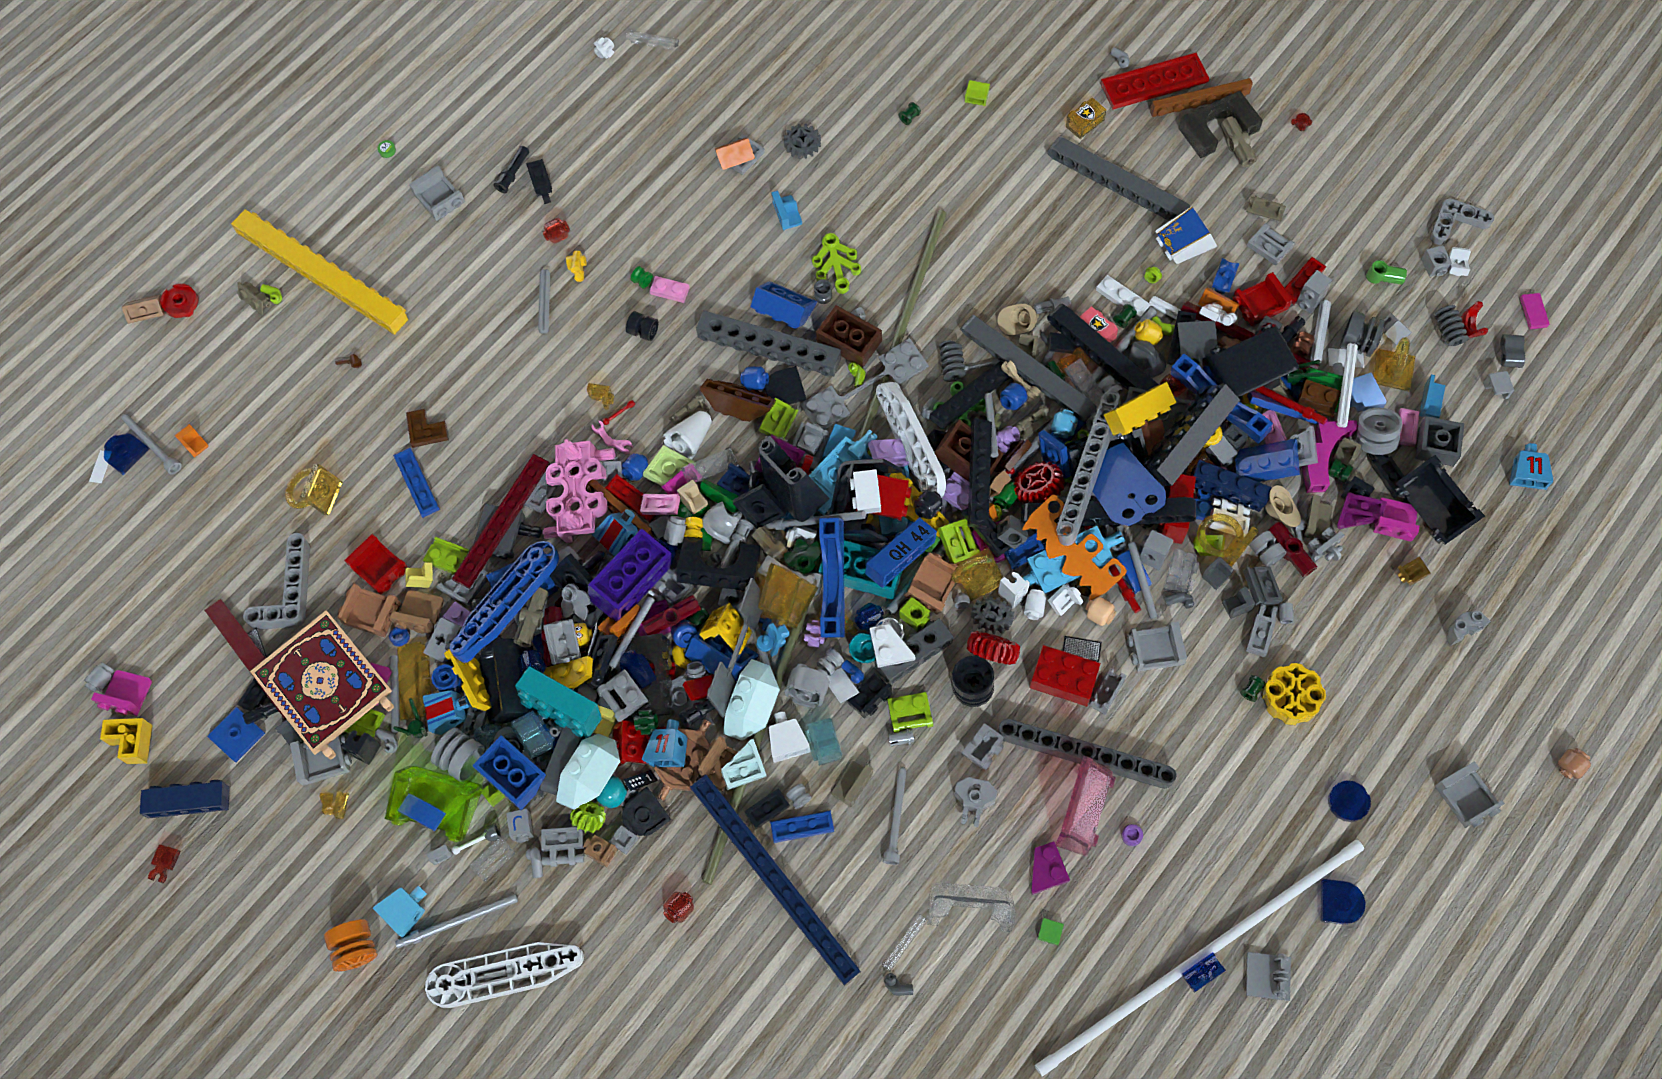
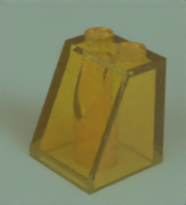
M771 562L758 608L764 611V616L772 620L774 618L779 620L777 624H785L787 629L789 626L796 629L819 587L792 571Z

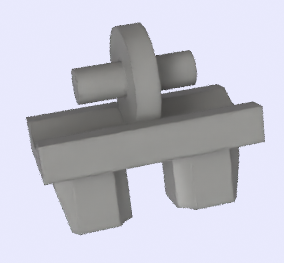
M1329 527L1320 535L1326 543L1322 544L1317 538H1314L1307 545L1313 554L1311 559L1314 562L1326 553L1325 559L1327 561L1330 559L1338 561L1341 559L1340 551L1343 548L1340 545L1335 546L1341 542L1340 539L1345 535L1341 531L1336 533Z

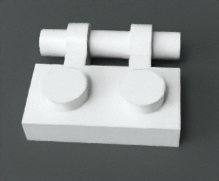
M1216 303L1203 306L1199 312L1215 322L1218 321L1227 326L1235 323L1238 319L1235 313L1227 314L1226 311L1222 310L1223 307Z
M1213 498L1211 505L1218 507V509L1213 508L1211 510L1209 528L1243 538L1248 536L1250 518L1244 517L1243 514L1248 516L1250 508L1244 507L1240 503H1230L1223 498Z

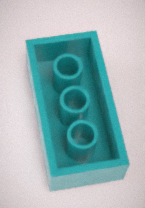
M844 540V587L893 600L902 572L886 586L880 587L865 574L867 560L871 556L877 555L880 550ZM823 561L821 562V565H820V568H819V574H822V575H823Z
M530 666L515 685L522 705L529 709L533 707L544 718L550 717L554 719V722L562 728L566 726L572 729V733L578 737L584 736L589 738L602 720L598 704Z

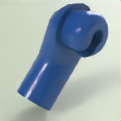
M846 660L842 664L841 668L851 675L853 683L858 684L864 679V673L853 663Z

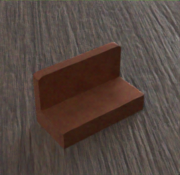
M1145 420L1146 424L1140 427L1148 456L1151 454L1154 445L1164 437L1165 431L1162 420L1151 422Z

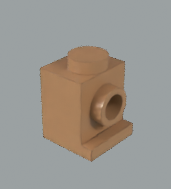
M594 835L593 838L589 837L583 846L587 857L606 868L618 851L615 845L610 844L597 835ZM597 845H600L601 850L596 852Z

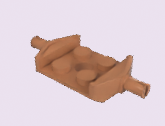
M704 719L696 731L678 729L687 736L686 756H689L691 761L689 765L684 767L655 766L654 770L664 783L656 797L664 801L670 790L690 791V786L695 783L700 775L698 763L710 751V743L705 738V732L711 724L709 721Z

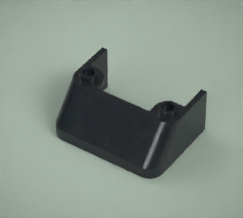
M885 459L843 462L838 469L829 515L856 512V509H853L852 497H856L855 490H851L850 479L854 478L853 472L877 470V475L887 476L888 473H902L903 469ZM866 514L865 519L844 521L845 539L863 543H889L888 538L876 533V528L873 525L866 524L868 514Z

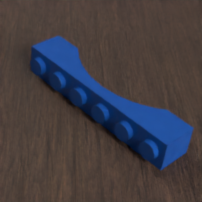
M1183 354L1171 367V375L1196 395H1198L1197 392L1203 386L1217 385L1186 354ZM1238 402L1226 417L1227 420L1248 434L1258 444L1268 435L1273 426V423L1264 415L1241 402Z
M819 518V538L823 561V602L820 632L822 638L845 637L844 520L840 518Z

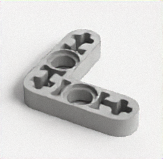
M1447 199L1440 208L1430 239L1434 244H1444L1450 235L1455 220L1481 229H1487L1493 223L1494 215L1487 210L1454 199ZM1463 211L1470 212L1472 216H1465L1463 214ZM1446 219L1449 221V224H1442L1440 220ZM1439 231H1443L1441 237H1438Z

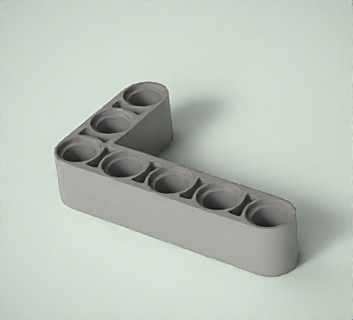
M293 533L287 539L283 605L255 606L245 610L243 619L253 629L256 627L258 630L299 627L305 622L310 544L302 534ZM298 595L295 600H292L294 596ZM294 613H297L294 618H291Z

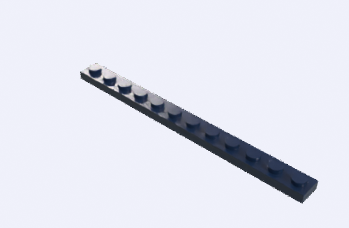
M705 775L690 786L691 791L840 982L845 986L861 972L709 777Z

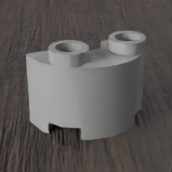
M669 569L653 586L659 590L660 595L671 605L681 601L694 588L692 584L677 583V571L675 569Z
M1481 611L1462 613L1449 626L1447 637L1449 646L1464 639L1463 636L1468 633L1472 636L1483 630L1491 621Z
M984 723L973 740L962 751V755L980 768L987 770L993 762L992 756L994 754L998 756L1004 745L1001 743L1004 736Z

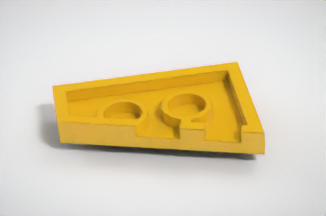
M450 649L447 650L444 655L447 659L452 660L454 664L452 670L455 675L462 679L463 684L461 687L471 706L483 711L490 709L489 694L486 691L484 678L482 677L479 668L480 664L477 659L473 658L471 661L463 663L451 653Z
M585 656L570 662L543 668L542 674L569 689H575L592 677L593 658Z

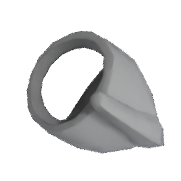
M717 503L704 515L703 528L713 538L730 545L732 541L730 536L739 522L742 513L738 511L733 515H729L724 503Z

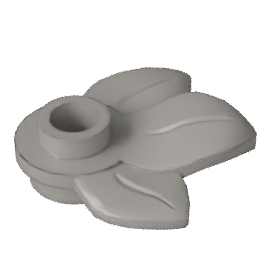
M575 584L566 585L562 590L563 600L561 607L565 618H569L575 613L584 621L588 615L587 605L591 603L590 598L585 591L579 590Z

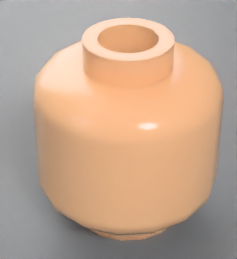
M1097 597L1094 601L1090 600L1085 608L1088 611L1087 618L1099 626L1109 625L1116 615L1114 604L1102 597Z

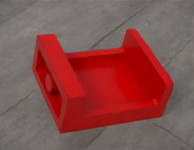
M1274 272L1268 274L1265 281L1243 291L1239 288L1236 289L1232 298L1234 302L1239 304L1238 308L1242 312L1244 320L1248 321L1251 326L1262 322L1266 315L1273 317L1288 310L1293 300Z
M877 475L881 512L870 514L897 518L898 521L902 522V517H906L908 506L905 505L906 498L910 499L912 487H909V480Z
M373 534L344 560L349 568L380 595L388 591L392 584L405 574V570L408 568L402 559L395 556Z

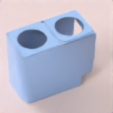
M1372 372L1353 378L1350 407H1355L1357 411L1363 412L1371 408H1384L1387 401Z

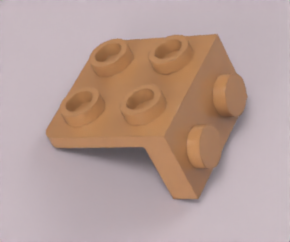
M409 590L406 593L400 613L392 611L390 619L397 628L411 629L421 634H433L434 626L438 621L444 600L439 596Z
M720 735L718 739H714L711 742L708 754L700 759L698 770L701 778L707 775L716 788L723 792L726 785L721 769L738 752L728 747L724 737Z

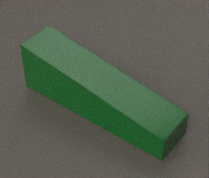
M706 479L701 481L700 493L716 503L723 502L725 508L732 513L739 511L733 505V501L739 497L738 495Z

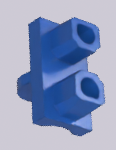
M1222 258L1212 285L1216 292L1223 294L1230 292L1239 263H1232Z

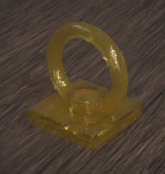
M1407 337L1400 339L1395 352L1378 348L1373 376L1378 385L1409 392L1416 356L1408 355L1410 341Z
M313 464L312 468L301 470L292 477L286 487L285 499L288 505L293 508L301 509L311 505L323 515H329L343 482L320 464ZM308 476L300 498L303 500L295 501L293 498L295 486L301 479Z
M1217 513L1206 517L1200 523L1198 540L1202 548L1210 555L1220 556L1221 558L1229 557L1226 563L1232 567L1259 530L1253 526L1244 537L1243 529L1237 520L1229 515ZM1216 521L1226 522L1234 529L1236 537L1226 550L1216 549L1208 543L1205 532L1211 523Z
M989 548L959 563L951 575L953 582L963 584L971 601L999 587L1000 580L1004 578Z

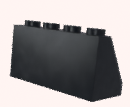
M495 638L482 650L480 664L485 688L489 694L491 708L487 710L488 721L491 725L513 722L539 715L538 710L533 707L529 709L521 704V699L515 687L529 666L536 670V665L533 662V646L522 647L514 643V639Z

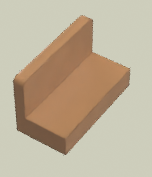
M159 294L126 302L122 306V310L127 323L130 324L163 316L165 313L160 304L162 295Z

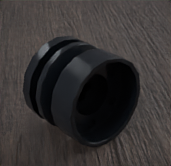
M967 656L955 664L952 671L953 693L956 699L969 707H979L986 704L994 693V670L991 664L979 656Z

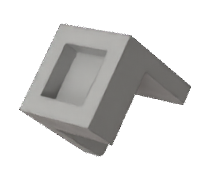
M1392 313L1384 319L1383 333L1396 345H1399L1412 333Z
M1507 371L1491 373L1483 382L1485 389L1492 388L1495 395L1502 394L1504 399H1509L1514 392Z

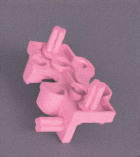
M565 439V443L555 445V463L547 467L546 481L551 486L563 485L564 492L560 497L550 498L546 501V510L557 521V526L544 528V539L560 537L566 543L573 542L572 535L594 533L595 518L603 516L607 511V500L603 493L587 492L586 484L592 479H606V469L599 461L615 459L616 455L614 448L597 450L590 440L572 443ZM573 467H579L577 474H570V470ZM574 502H579L580 507L572 511L571 505ZM595 503H598L595 508H592Z

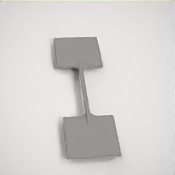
M909 338L879 356L880 361L885 366L883 373L845 396H839L831 385L800 405L812 424H818L822 429L826 430L850 415V412L844 405L846 399L886 375H890L900 385L929 367V365Z

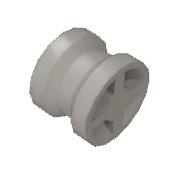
M798 784L786 794L787 798L793 801L795 809L804 806L812 798L809 793H806L803 784Z

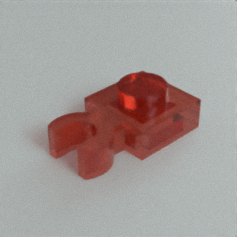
M159 844L151 862L156 867L150 871L148 879L154 881L156 875L160 874L158 882L164 884L167 879V869L173 871L181 851Z

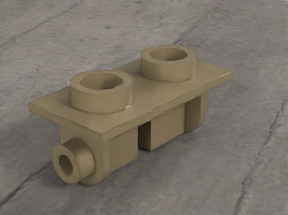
M1251 196L1246 212L1281 222L1286 206L1283 203L1267 202L1266 199Z
M237 282L239 298L263 315V308H269L272 304L270 298L260 293L251 283L245 282L241 284Z
M695 396L669 419L674 425H677L698 411H707L709 407L704 403L702 396Z
M1039 406L1012 425V427L1018 428L1020 438L1024 440L1052 419L1047 414L1049 412L1046 406Z

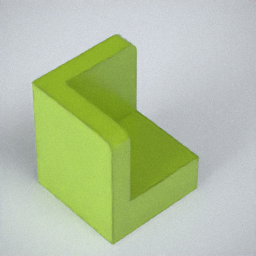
M492 784L481 790V794L492 807L505 798Z

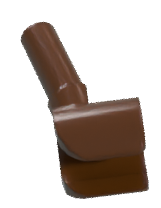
M355 354L350 355L348 359L335 361L336 365L351 363L353 368L362 366L361 359Z

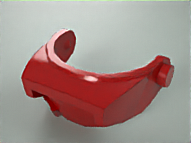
M1481 301L1475 302L1461 316V322L1464 323L1462 329H1466L1467 333L1465 335H1468L1469 338L1483 336L1488 332V328L1477 330L1476 327L1477 314L1483 307V302Z

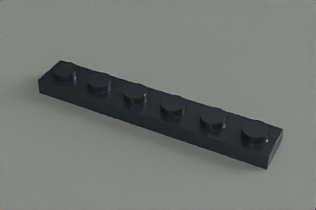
M999 361L931 412L929 419L944 429L981 401L986 393H991L1011 378L1002 370L1001 365L1003 362Z
M974 418L971 423L967 526L985 530L989 524L992 422Z

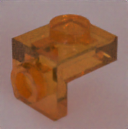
M1079 347L1075 349L1072 355L1059 359L1057 365L1067 377L1083 372L1090 358Z

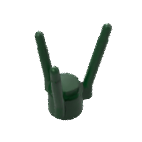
M1320 360L1299 364L1297 370L1287 374V383H1292V386H1302L1303 382L1299 381H1303V377L1327 376L1328 373H1303V369L1300 368L1321 362Z
M410 698L409 702L415 720L410 722L408 729L394 726L393 729L407 736L412 735L415 738L428 736L427 728L421 721L422 719L419 716L413 699Z

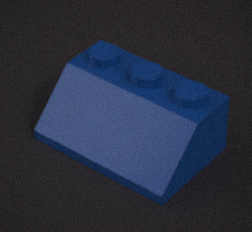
M769 281L756 287L750 307L759 314L772 316L771 318L775 321H783L789 327L799 328L806 323L817 301Z
M1297 439L1239 449L1235 459L1236 474L1257 482L1300 475Z
M698 633L692 637L685 656L691 659L692 662H701L705 669L714 675L719 662H722L728 668L734 651L720 634L704 640ZM746 646L742 653L738 655L731 672L736 683L740 673L750 660L756 661L759 657L758 653Z
M502 735L472 765L480 775L520 810L536 795L546 776L543 771Z

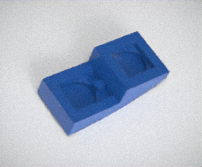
M1128 550L1118 555L1115 559H1118L1126 568L1125 580L1136 594L1141 591L1130 551ZM1143 566L1148 586H1151L1152 582Z
M410 793L398 809V812L433 831H436L446 815L443 811Z

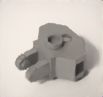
M967 777L957 782L954 796L963 805L961 824H966L968 811L976 813L973 824L975 827H978L983 810L995 804L997 790L989 781Z

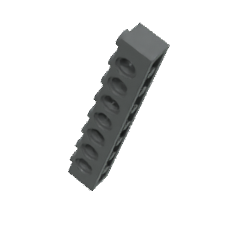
M704 310L696 327L697 336L703 341H712L720 346L733 347L737 351L750 352L755 356H764L772 361L785 362L789 366L795 365L807 371L819 372L824 376L830 375L834 377L841 360V349Z

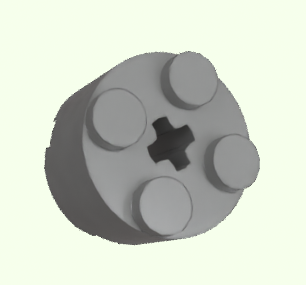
M797 664L791 671L784 692L785 695L793 697L792 701L801 706L814 708L815 704H819L818 707L822 706L830 683L827 678V672L822 669L814 670L808 668L805 664Z

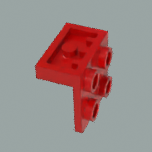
M622 720L613 726L612 739L616 741L620 758L618 766L626 762L648 764L642 760V757L652 734L641 735V730L636 731L634 722Z

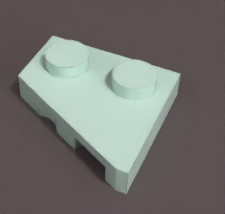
M751 739L721 769L727 790L766 777V772L754 739Z

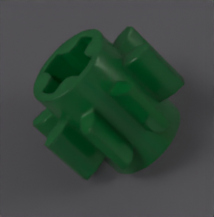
M651 710L639 711V715H636L634 718L636 731L641 730V735L652 734L653 730L658 728L657 715L652 714Z

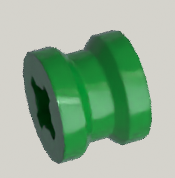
M638 266L632 272L630 279L633 283H638L644 289L651 283L653 274L649 271L646 272L643 267Z

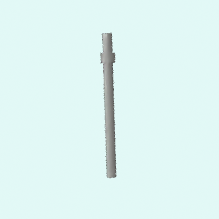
M865 511L814 516L804 522H799L796 519L785 520L780 518L765 525L767 529L784 530L786 527L819 524V518H840L844 521L865 519L866 513Z
M514 894L420 931L418 929L411 932V935L396 940V946L401 948L411 943H420L424 938L517 903L518 898Z

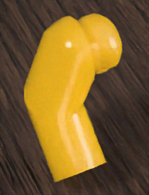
M677 645L674 646L672 656L675 664L687 669V665L692 661L685 658V648Z

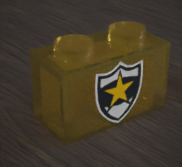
M1092 97L1067 115L1066 128L1081 139L1105 121L1107 109Z

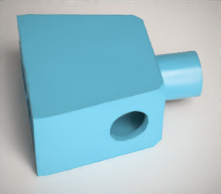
M419 885L410 894L401 887L375 905L373 909L403 938L408 936L424 914L425 909L418 902L427 893Z

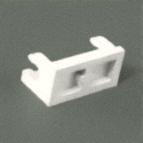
M1012 572V576L1017 581L1011 583L1007 578H1002L998 595L1014 609L1027 597L1030 582L1028 580L1025 581L1019 574Z

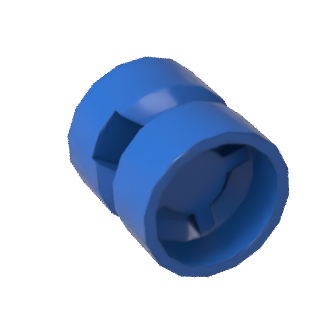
M443 664L435 668L431 677L432 683L439 692L454 691L460 693L463 681L458 675L454 674L453 667Z

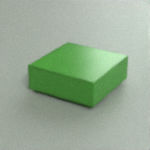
M1043 918L1037 940L1058 946L1064 924Z

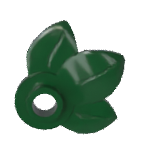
M797 539L793 552L784 553L785 562L791 567H796L797 571L801 574L810 573L814 569L815 561L821 555V545L816 541L809 546L805 541Z

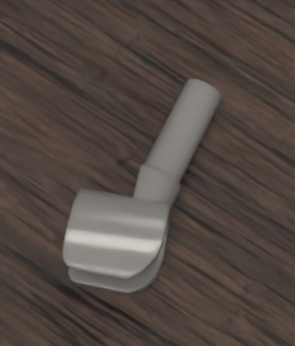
M1301 519L1299 526L1291 527L1293 532L1296 533L1297 539L1301 542V530L1306 529L1303 519Z

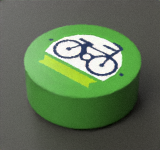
M389 140L380 142L377 147L380 156L383 158H390L396 153L394 143Z

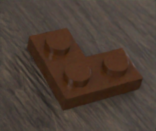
M425 409L406 412L412 448L449 440L445 421L428 424Z

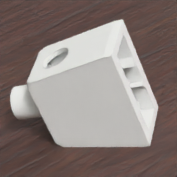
M785 712L774 714L776 724L769 726L773 762L776 763L809 753V743L797 720H787Z

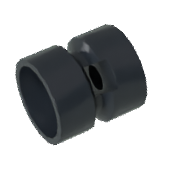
M633 311L626 323V333L636 337L639 335L642 339L652 341L657 333L659 321L658 319L650 316L645 317L644 314Z

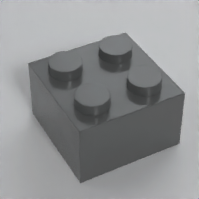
M1425 416L1418 430L1415 459L1427 461L1436 455L1441 461L1440 464L1454 467L1461 458L1464 423Z

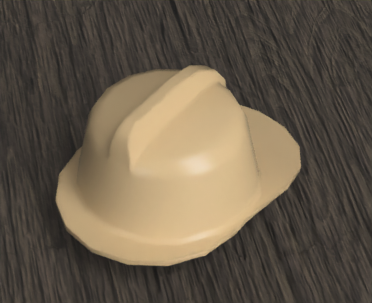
M1028 304L1008 306L1000 311L998 326L1007 335L1027 333L1036 325L1039 314H1036V311Z
M1276 485L1272 487L1267 504L1265 505L1267 513L1272 518L1278 521L1281 520L1290 527L1299 526L1301 516L1290 493L1282 486Z

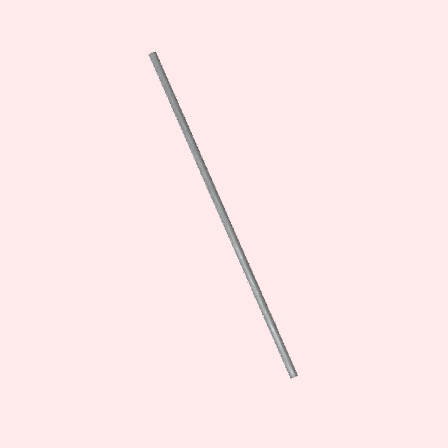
M1150 307L1138 322H1143L1146 319L1151 320L1157 314L1156 309ZM1138 322L1115 347L1121 353L1136 338L1135 327ZM1098 366L1078 391L1085 396L1106 371ZM1053 418L1043 429L1049 434L1052 433L1051 425ZM1039 436L1031 442L1032 446L1013 467L1015 472L1008 474L1011 479L1039 449ZM989 496V503H991L994 498ZM943 544L935 552L942 558L947 554ZM912 579L886 607V611L889 614L893 615L907 599L904 594Z

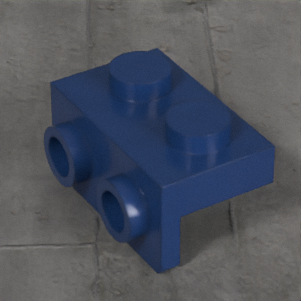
M730 462L728 464V471L717 482V485L741 496L749 491L751 475H748L740 465H734ZM759 479L756 482V487L760 486Z

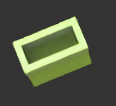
M969 80L965 102L986 106L990 84Z

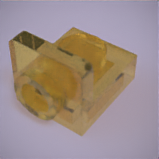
M588 383L587 392L589 397L596 401L602 400L604 409L609 410L610 404L612 405L614 402V394L610 386Z

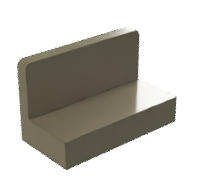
M1313 494L1308 504L1304 536L1325 541L1320 535L1330 527L1332 505L1320 503L1321 496Z
M852 761L832 791V796L852 807L872 777L873 768L868 765L863 767Z

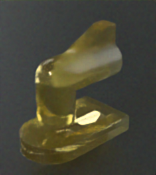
M337 791L335 806H332L333 793H320L322 813L324 815H334L336 819H343L346 813L349 793Z

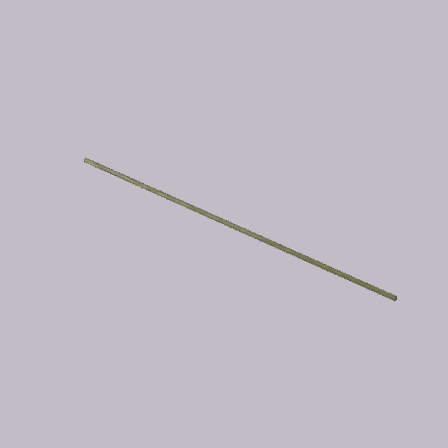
M939 210L890 350L902 343L947 215L943 210ZM886 375L879 379L877 386L882 383H887L890 375ZM876 389L857 441L868 430L872 429L880 406ZM822 551L820 557L815 561L814 569L817 574H819L822 562ZM812 597L802 600L798 607L774 675L779 688H781ZM766 728L753 735L752 739H754L758 751ZM747 783L735 787L729 804L736 813ZM721 828L702 879L703 883L712 885L728 839Z

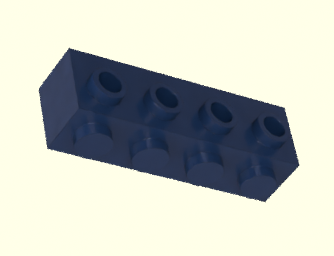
M1202 460L1196 463L1190 475L1196 477L1195 488L1212 493L1231 502L1243 504L1245 507L1258 512L1267 504L1272 488Z
M218 779L210 780V783L203 784L202 782H190L189 785L183 786L181 784H170L169 787L164 788L161 786H150L149 789L141 790L140 814L149 819L229 810L230 786Z

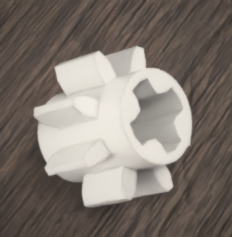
M601 37L594 42L596 46L594 52L598 57H605L607 59L615 53L612 50L614 44L609 38Z

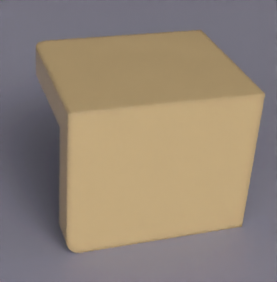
M693 480L677 489L681 502L693 515L708 505L707 500L700 494L698 486Z

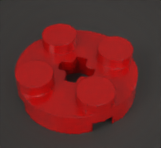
M175 284L169 291L166 289L163 292L160 304L166 314L171 317H190L193 315L199 299L197 293L189 285ZM180 298L183 299V301H182L181 303H177V302H176V301H179Z

